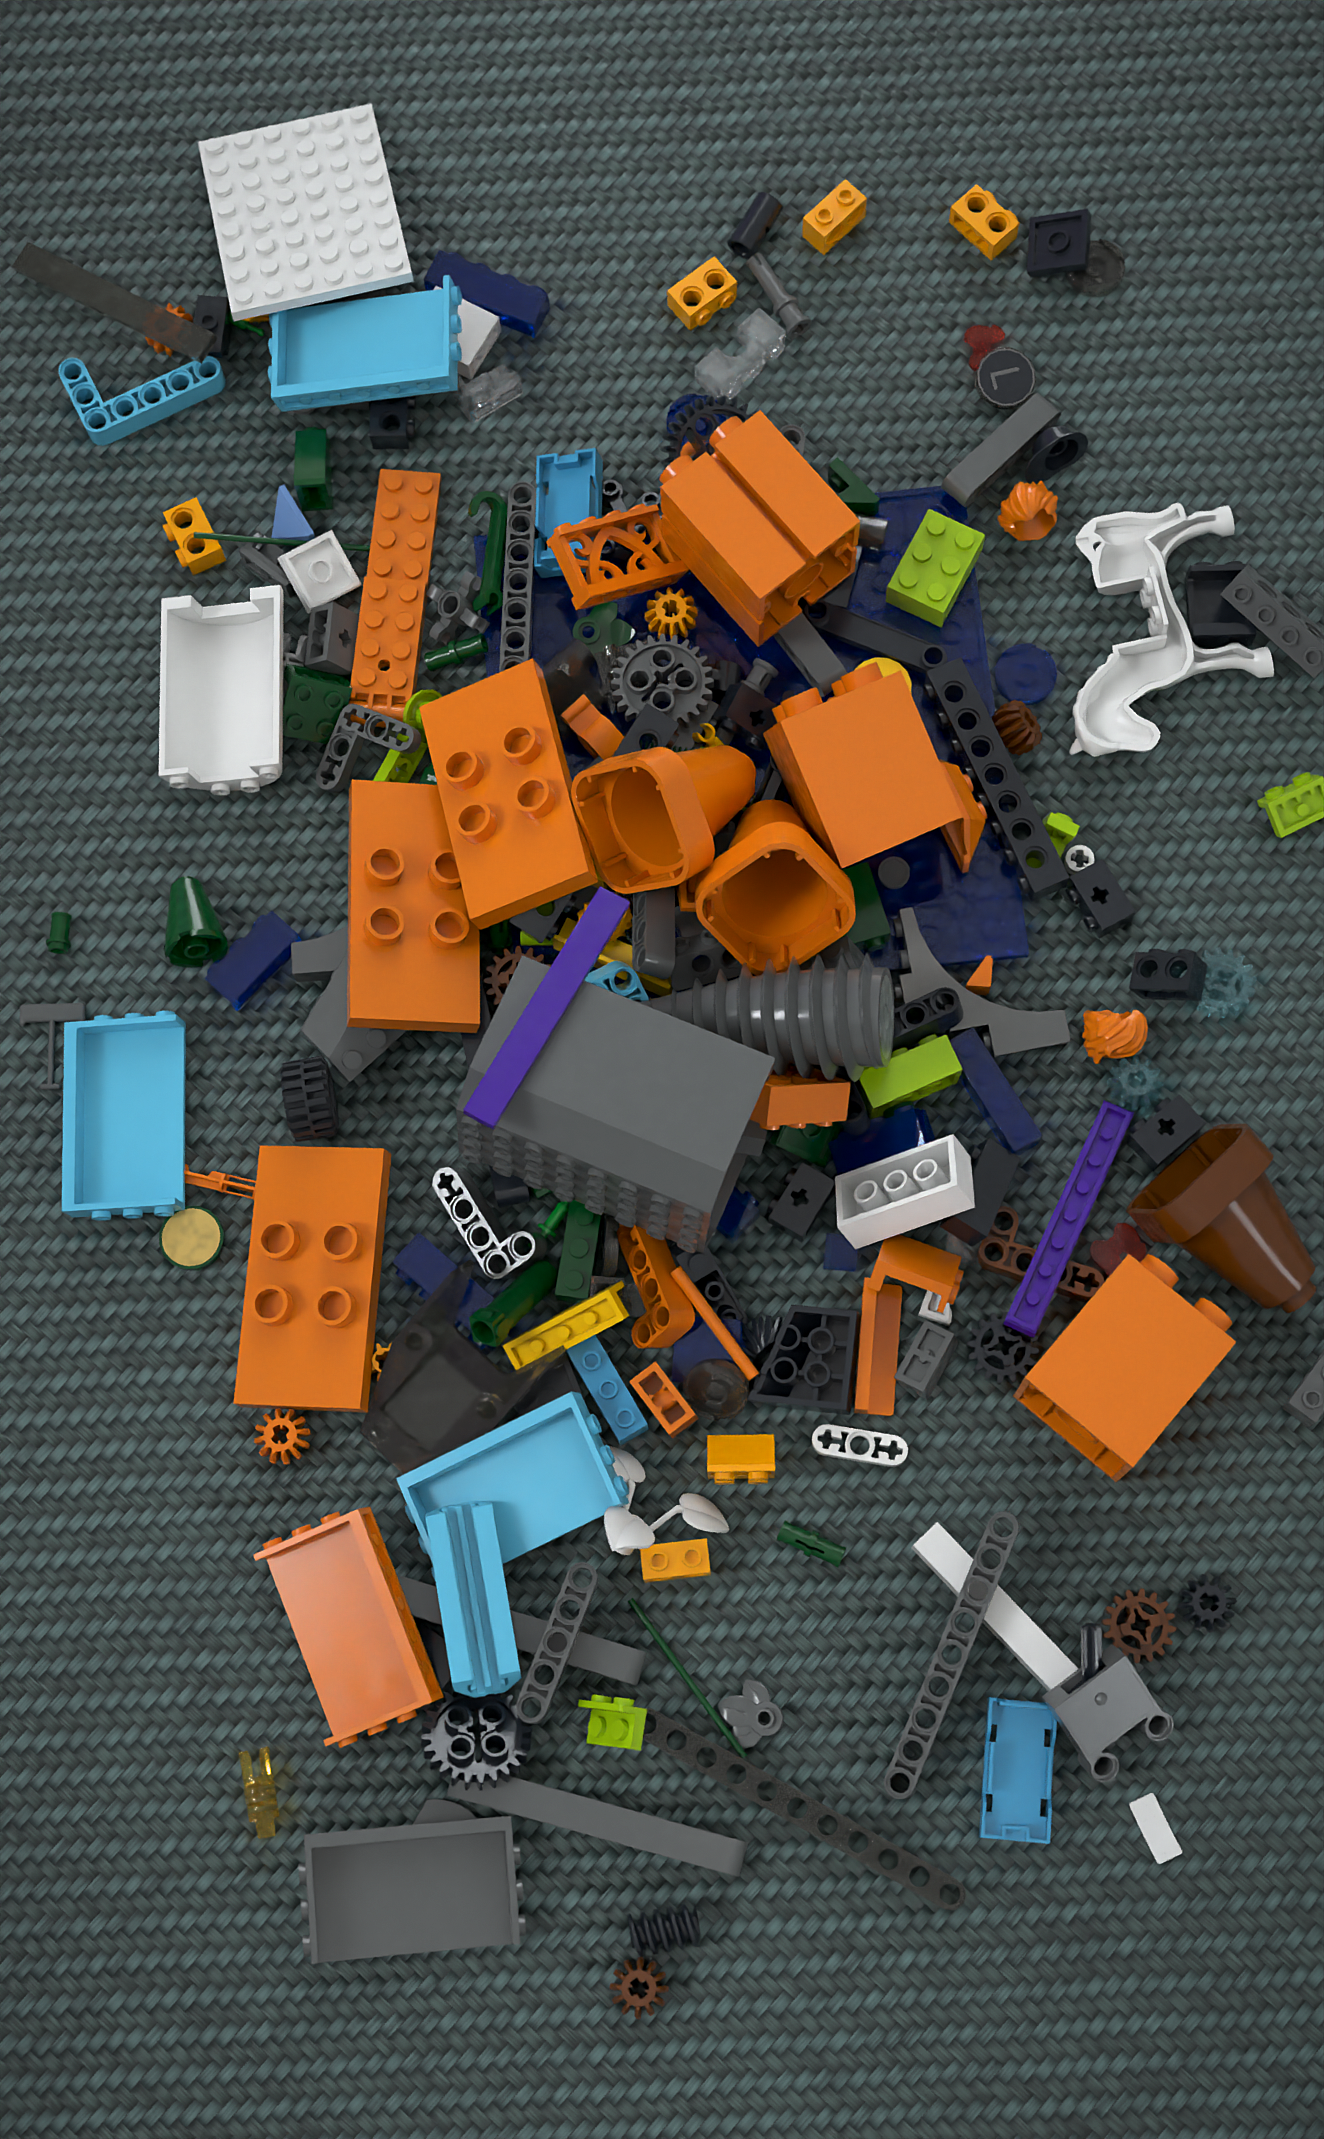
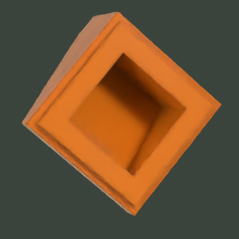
M991 956L984 958L965 986L967 990L976 995L989 994L993 964Z

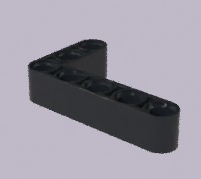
M948 987L939 988L894 1009L892 1052L903 1047L909 1048L918 1044L925 1037L933 1034L937 1035L959 1024L963 1019L964 1012L957 992ZM944 1005H953L949 1010H940ZM923 1018V1021L919 1024H911L914 1019ZM816 1065L815 1068L822 1071L820 1065ZM841 1066L836 1077L851 1082L847 1117L853 1112H860V1114L855 1119L846 1118V1121H840L846 1133L855 1136L861 1135L870 1127V1116L854 1081L848 1076L845 1066Z

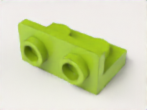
M1310 772L1302 773L1292 779V784L1285 787H1273L1264 792L1265 797L1257 800L1258 806L1266 809L1276 837L1282 838L1324 817L1323 776L1310 774Z
M593 1694L591 1701L578 1700V1707L591 1709L586 1743L641 1751L647 1709L633 1707L634 1700L614 1697L613 1703H611L612 1697Z

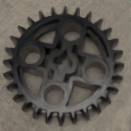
M709 396L706 398V405L701 398L695 400V408L691 404L684 406L686 415L682 412L675 414L679 424L671 422L667 425L674 433L663 436V439L669 441L670 445L660 449L663 452L669 453V457L661 460V463L670 464L681 456V444L684 435L695 450V452L689 455L693 461L705 452L711 456L715 449L709 442L706 444L703 442L709 440L713 432L720 426L713 414L728 417L737 416L744 423L757 411L747 415L746 411L749 404L745 403L737 408L738 399L733 398L727 405L726 396H720L717 399V403L714 396ZM698 419L702 420L706 425L704 436L696 431L695 424Z

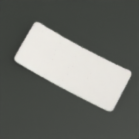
M1153 1793L1129 1804L1158 1864L1182 1854V1850Z

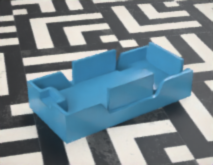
M596 448L576 450L575 454L559 456L558 453L537 456L535 527L539 531V538H536L534 543V568L541 578L564 575L552 549L547 546V551H545V543L554 534L553 530L557 526L570 522L571 525L579 524V522L591 516H595L596 519L602 518L603 459ZM578 541L569 543L574 556L580 560H586L587 557H581L574 551L575 548L582 549L581 543ZM580 568L582 573H586V569Z
M987 1698L979 1825L980 1838L1050 1844L1051 1792L1057 1720L1046 1703ZM991 1725H997L996 1742L989 1741ZM1045 1729L1050 1730L1049 1747L1044 1746ZM986 1794H992L991 1812L986 1811ZM1041 1799H1046L1045 1817L1040 1816Z

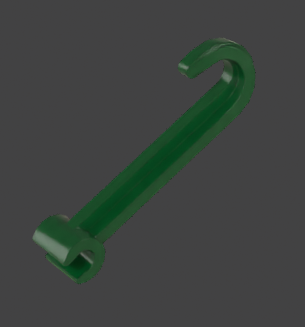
M483 491L471 499L468 514L474 517L478 513L481 502L487 503L491 508L480 595L473 601L475 612H478L487 605L486 616L488 617L503 605V594L500 591L506 550L508 506L498 494Z

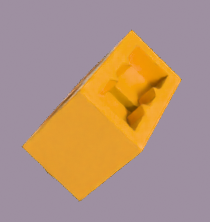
M845 179L803 217L802 237L823 255L826 254L866 216L867 197Z
M977 184L951 206L949 223L991 261L1017 238L1019 222L1016 216L1010 210H1005L1001 207L991 192L984 191ZM971 209H978V210H980L981 212H979V213H974V212H972V211H970V210H971ZM997 228L1002 230V232H994L991 229Z
M713 256L667 290L668 306L691 331L697 325L702 326L706 324L720 308L725 309L735 301L737 297V281L717 258ZM712 285H720V286H722V287L719 288V289H712V288H710V286H712ZM689 302L698 303L694 307L687 306L686 304Z
M197 497L163 512L167 524L162 525L169 541L173 542L176 540L180 548L175 553L182 568L189 566L194 576L226 561L218 540L193 538L194 532L214 533ZM184 522H192L187 528H179ZM204 547L201 553L192 554L195 548Z
M707 1538L653 1544L649 1548L640 1549L644 1583L711 1575Z

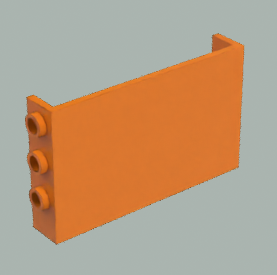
M371 1507L356 1509L343 1516L339 1512L332 1513L320 1519L322 1525L313 1529L310 1524L291 1531L292 1538L283 1541L281 1537L262 1544L263 1551L253 1554L255 1561L267 1560L333 1736L323 1740L325 1746L336 1742L339 1748L359 1741L356 1734L367 1730L370 1736L388 1728L386 1721L396 1718L398 1724L417 1716L415 1709L444 1698Z

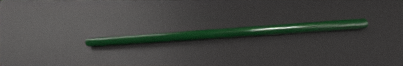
M194 532L193 538L289 546H301L309 542L305 540ZM339 543L343 550L370 552L369 545Z
M631 1598L628 1601L629 1605L740 1758L743 1759L747 1756L745 1751L636 1601Z

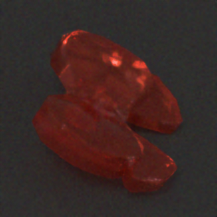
M993 324L991 327L977 325L967 329L964 341L973 347V354L969 358L968 364L973 371L979 370L981 362L989 353L998 350L991 349L990 344L1005 338L1006 334L1000 327Z
M1118 1223L1114 1227L1113 1237L1107 1241L1096 1240L1092 1242L1089 1249L1092 1260L1100 1268L1106 1269V1275H1111L1120 1265L1122 1260L1119 1255L1123 1251L1127 1255L1130 1254L1138 1262H1141L1146 1254V1244L1140 1243L1138 1233L1127 1223Z

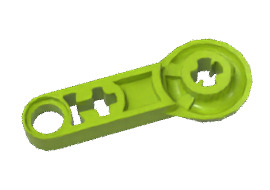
M433 689L420 690L407 701L403 711V723L416 728L420 732L421 744L412 754H403L390 749L373 781L409 782L428 747L419 707L441 698L442 695ZM398 734L396 739L408 742L409 737Z

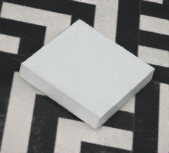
M332 530L278 558L280 565L308 614L311 612V608L327 604L362 585Z

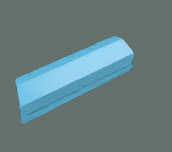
M492 1501L465 1502L444 1506L425 1514L453 1689L456 1692L474 1698L486 1696L487 1694L506 1692L521 1679V1672Z

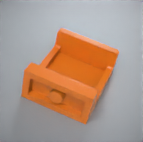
M898 1234L884 1239L867 1287L880 1291L885 1275L941 1295L937 1311L943 1313L946 1304L953 1305L964 1273L963 1270L958 1269L962 1257Z

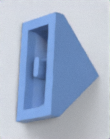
M283 484L278 489L272 538L305 541L315 539L314 532Z

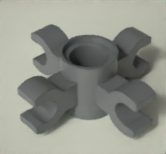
M467 571L461 579V587L458 592L446 591L431 584L426 595L438 602L437 609L442 616L441 620L431 628L429 632L431 637L437 641H442L448 646V643L454 640L455 630L458 625L470 626L483 634L485 633L490 622L478 615V612H475L473 608V600L476 595L480 594L482 578Z

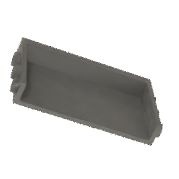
M511 1816L304 1835L305 1863L298 1864L299 1883L300 1885H307V1899H301L302 1921L309 1920V1935H303L304 1957L311 1956V1964L506 1944L515 1945L521 1944L520 1936H526L524 1914L518 1915L517 1901L523 1900L522 1879H516L515 1865L521 1864L519 1844H513Z

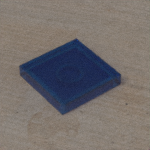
M695 1317L691 1329L674 1343L672 1382L688 1383L687 1379L691 1370L698 1363L707 1360H722L733 1365L736 1369H740L702 1317ZM720 1319L741 1347L743 1320Z

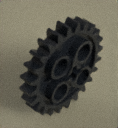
M445 1692L444 1704L440 1701H434V1711H427L426 1722L422 1723V1734L424 1735L421 1736V1746L425 1747L424 1759H431L430 1769L440 1768L439 1779L442 1780L450 1775L452 1776L451 1786L454 1787L462 1780L464 1781L465 1790H468L473 1782L477 1784L479 1791H482L484 1782L488 1781L493 1788H496L498 1777L505 1782H509V1771L516 1774L520 1772V1763L527 1762V1751L531 1750L530 1738L532 1728L527 1727L528 1723L520 1719L516 1711V1705L512 1707V1695L502 1699L501 1693H493V1695L487 1694L486 1696L474 1698L456 1692V1696L453 1697ZM473 1711L477 1712L481 1763L475 1761V1740L472 1733L473 1719L471 1714ZM495 1718L498 1722L489 1723L486 1719ZM453 1721H462V1722H464V1724H463V1725H454V1724H452V1722H453ZM495 1748L501 1750L502 1752L491 1753L488 1750ZM464 1751L467 1755L457 1756L454 1753Z

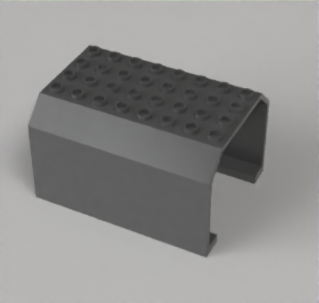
M522 956L469 1067L456 1107L459 1153L463 1154L462 1157L471 1163L480 1164L483 1162L493 1166V1170L503 1176L511 1177V1175L520 1177L524 1179L523 1182L532 1188L542 1189L544 1187L549 1189L561 1200L567 1202L575 1200L583 1203L587 1210L595 1214L602 1215L607 1213L616 1217L615 1220L624 1226L634 1227L636 1225L646 1229V1233L653 1238L659 1240L667 1238L675 1241L679 1248L687 1252L695 1253L697 1250L704 1253L715 1233L748 1154L737 1153L736 1149L765 1082L770 1078L775 1058L584 981L493 1130L463 1114V1109L550 969L547 965Z

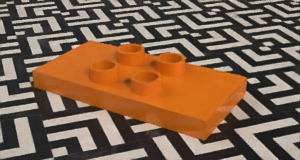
M533 658L419 707L469 918L480 930L598 882L591 852L572 802V780L543 670Z
M352 780L349 789L347 1027L477 1033L480 1025L479 928L469 918L438 785Z
M260 1146L233 1404L244 1408L368 1413L391 1153L386 1149Z

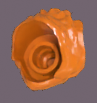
M1020 481L1015 484L1007 500L1001 503V515L997 516V520L1000 526L1004 528V531L1008 532L1018 541L1039 540L1046 536L1057 522L1055 511L1057 509L1058 497L1052 491L1046 489L1043 481H1039L1038 484Z
M1086 1010L1083 1014L1084 1032L1082 1038L1085 1039L1084 1047L1088 1052V1056L1093 1058L1095 1064H1100L1103 1057L1121 1059L1133 1056L1142 1049L1147 1039V1020L1139 1010H1133L1132 1013L1126 1011L1122 1014L1114 1013L1110 1010Z

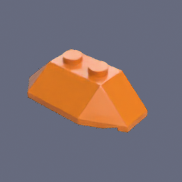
M938 759L962 815L961 818L939 828L963 874L968 871L984 830L987 813L981 801L976 802L971 793L974 791V787L968 774L963 775L959 766Z

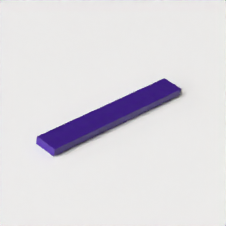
M601 886L599 887L464 1107L463 1114L493 1130L495 1129L630 906L629 901Z
M1103 1101L1005 1318L1004 1325L1034 1338L1134 1115L1133 1112L1108 1101Z

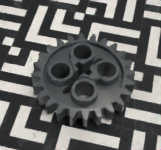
M661 633L659 642H655L652 636L648 635V644L646 645L636 640V651L628 647L625 648L627 659L623 657L617 658L620 668H613L612 670L613 677L616 679L611 680V687L616 690L612 693L613 700L620 701L617 704L618 712L626 711L625 720L627 722L636 718L646 703L674 721L682 723L686 728L690 727V717L697 721L700 720L698 709L702 711L708 710V703L705 700H712L713 698L712 691L709 689L714 688V679L709 678L713 675L712 667H705L708 664L707 656L699 657L700 648L698 646L689 650L690 644L688 639L680 645L678 644L677 635H674L671 641L667 642L664 633ZM663 659L670 662L665 667L655 665L657 661ZM680 665L683 666L682 668H679V669H677V670L675 671V669H676L678 666H680ZM640 680L648 683L643 688L633 686L635 682ZM682 680L692 682V685L685 688L677 684ZM650 697V699L646 703L642 702L643 700H646ZM660 701H667L668 703H670V705L664 709L655 707L656 703Z

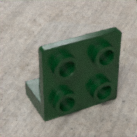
M286 663L283 676L288 687L283 701V735L328 745L339 715L349 703L352 686L346 676Z

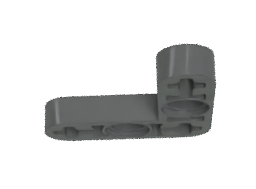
M347 705L339 715L316 773L318 786L332 793L343 790L349 780L365 739L403 754H412L421 744L420 732L406 723L360 705ZM351 715L366 720L365 725L352 722ZM384 721L386 730L383 735L376 737L374 732L375 726L379 722ZM396 732L408 736V742L394 738ZM347 740L349 742V751L340 757L338 747L343 741ZM334 760L341 762L342 765L338 766L336 764H333ZM330 774L336 776L334 781L328 780Z

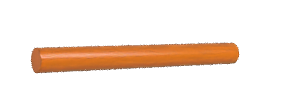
M679 1266L670 1274L748 1381L758 1375V1370L684 1269Z

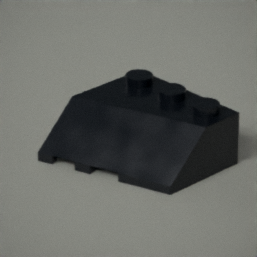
M791 1304L777 1334L775 1344L747 1400L786 1409L850 1415L861 1316L858 1311Z

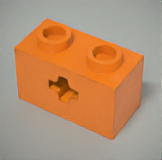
M656 1361L629 1381L672 1438L699 1419Z

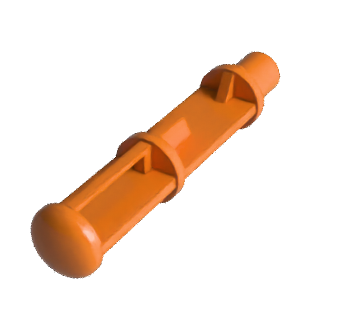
M185 1164L186 1184L254 1200L256 1185L252 1187L229 1180L231 1177L256 1183V1181L212 1171L208 1176L190 1172L188 1164ZM227 1187L251 1192L253 1195L251 1197L227 1191Z

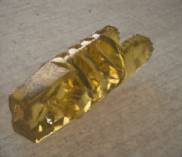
M269 1747L259 1749L262 1776L258 1777L253 1776L252 1760L248 1751L239 1752L249 1822H255L259 1839L276 1835L274 1818L279 1817Z

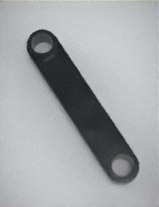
M819 599L811 606L807 603L804 607V616L817 632L877 656L892 659L905 667L925 675L926 671L947 663V654L941 646L835 606L822 599ZM819 611L824 614V617L815 619L809 614ZM933 656L938 658L940 663L929 664L925 659Z

